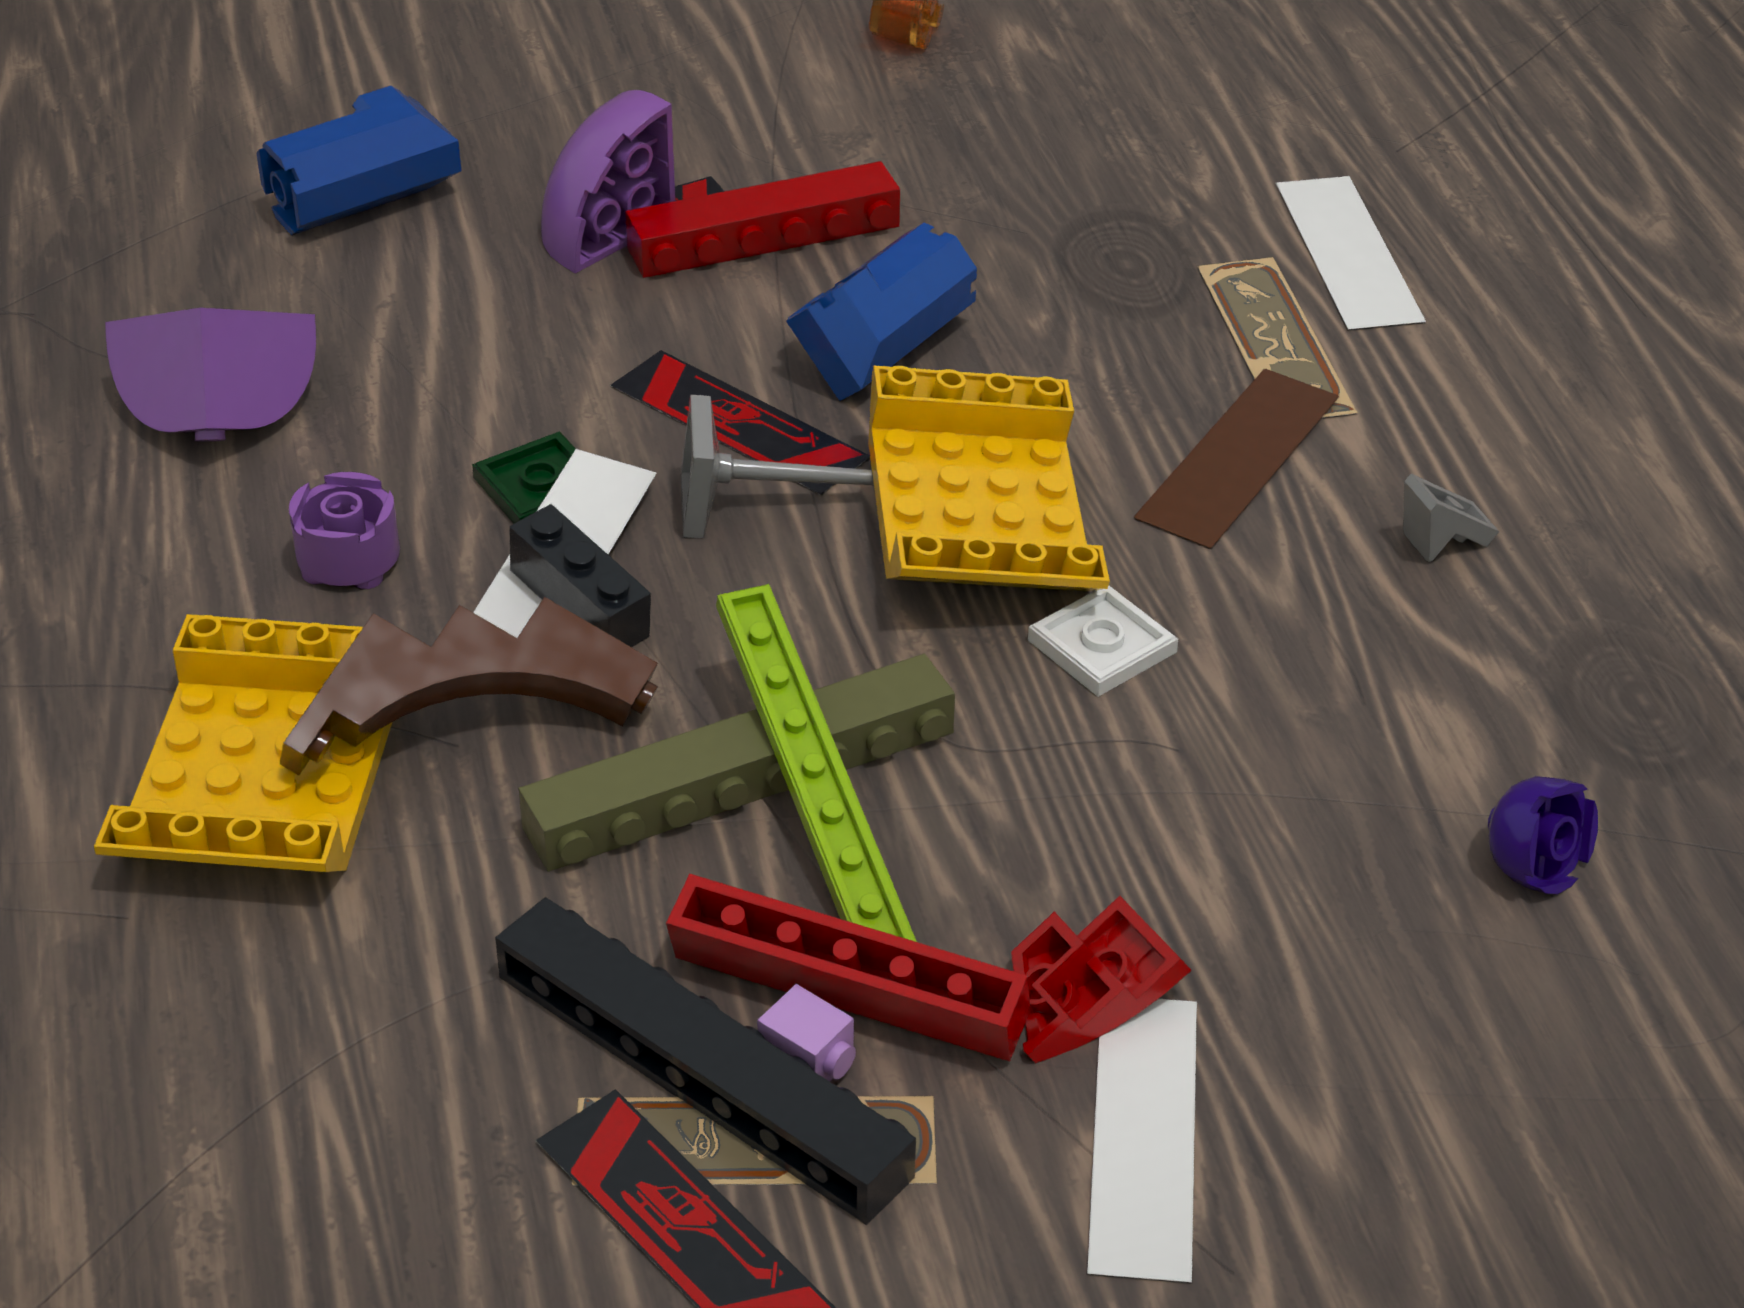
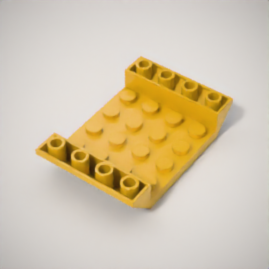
M873 366L868 445L886 579L1076 591L1108 589L1110 579L1103 546L1087 545L1066 443L1074 414L1068 380L1047 376L1025 377L1002 373L958 372L952 369L930 370L908 368L905 366Z
M187 614L172 650L179 681L131 805H110L94 844L95 854L315 872L346 871L392 723L377 730L356 747L335 736L319 763L309 760L300 775L280 765L283 742L363 627Z

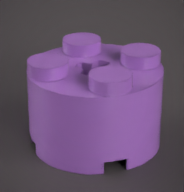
M358 472L332 473L324 476V484L310 489L308 482L300 487L290 500L289 515L296 560L301 569L303 579L310 584L354 585L360 589H370L381 584L383 574L395 564L400 553L394 497L389 490V493L382 489L381 481L377 478Z

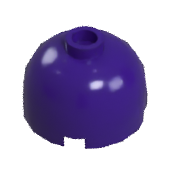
M1535 776L1511 786L1497 802L1488 818L1489 845L1495 863L1509 878L1526 888L1548 894H1559L1572 887L1578 880L1577 877L1567 875L1575 869L1578 861L1589 862L1594 851L1598 833V809L1594 800L1585 798L1583 791L1588 789L1583 784L1566 779Z

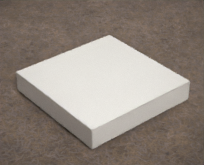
M1108 586V589L1095 590L1028 627V641L1097 697L1177 653L1178 647L1177 637L1110 586Z

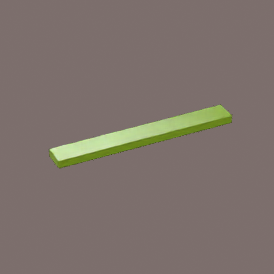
M766 584L717 595L716 608L840 919L917 942L770 585Z

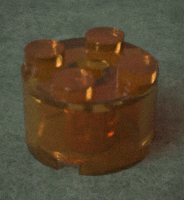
M873 0L869 29L872 31V34L926 50L931 39L932 27L938 28L942 20L944 4L938 3V0Z

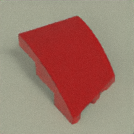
M1121 896L1116 898L1078 935L1054 911L1011 951L1013 971L1028 975L1031 1010L1025 1023L1027 1041L1023 1043V1050L1035 1063L1083 1046L1110 1032L1143 1011L1167 993L1192 970Z

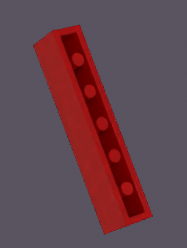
M878 161L626 210L627 249L642 277L646 278L900 227V188L883 162Z
M690 873L666 922L675 958L784 992H788L795 984H798L838 1009L1009 1062L1031 1010L1028 975Z

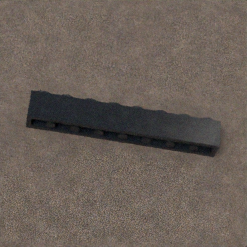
M545 897L495 937L499 978L674 1096L688 1103L865 1225L874 1219L915 1178L916 1137L912 1136L900 1122L894 1119H886L869 1108L852 1091L844 1087H837L814 1072L803 1059L786 1054L768 1042L755 1028L743 1026L720 1011L718 1006L709 998L697 996L677 983L663 968L651 966L631 953L620 940L608 938L588 925L575 911L565 910Z

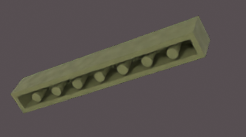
M925 653L813 690L846 770L954 733L955 692ZM757 709L518 788L522 828L547 872L789 790Z

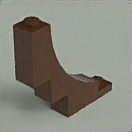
M546 597L542 599L517 638L459 605L432 646L427 645L373 613L283 742L280 765L300 775L309 760L316 763L322 760L335 736L356 747L377 730L402 716L437 703L479 695L516 694L543 697L572 704L597 713L623 727L631 712L635 710L642 715L654 696L658 686L650 681L658 663Z

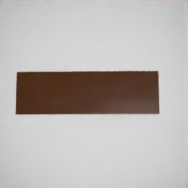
M1263 369L1134 515V518L1205 547L1212 548L1339 396L1274 371Z

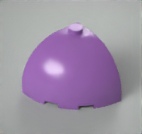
M628 90L622 92L588 116L562 149L550 174L544 194L541 214V237L543 245L550 256L573 273H577L627 246L626 210L675 201L672 104L646 91Z
M194 308L105 322L107 354L112 377L128 409L142 423L155 430L163 432H195V441L226 440L225 431L259 428L279 420L298 402L305 391L313 370L316 351L315 314Z

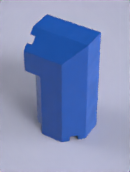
M388 86L359 95L352 105L356 110L353 114L266 141L262 145L263 148L259 149L256 154L263 190L266 195L274 193L279 203L271 207L275 218L291 235L427 190L462 171L459 141L417 100L410 96L407 97L393 86Z
M922 223L899 237L851 274L836 283L833 288L825 293H821L788 317L786 322L839 401L862 390L872 382L874 365L893 366L976 301V290L971 293V283L977 278V267L956 236L947 232L939 236L930 232L934 226Z

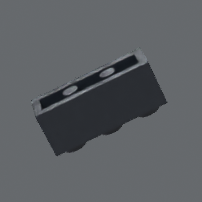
M549 504L509 526L510 571L541 599L544 597L550 599L630 647L650 637L651 593L556 507Z

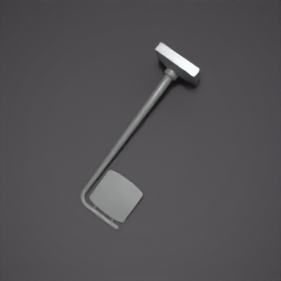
M690 395L680 473L683 537L704 538L718 483L729 484L731 479L874 485L872 470L733 459L730 453H720L711 396Z

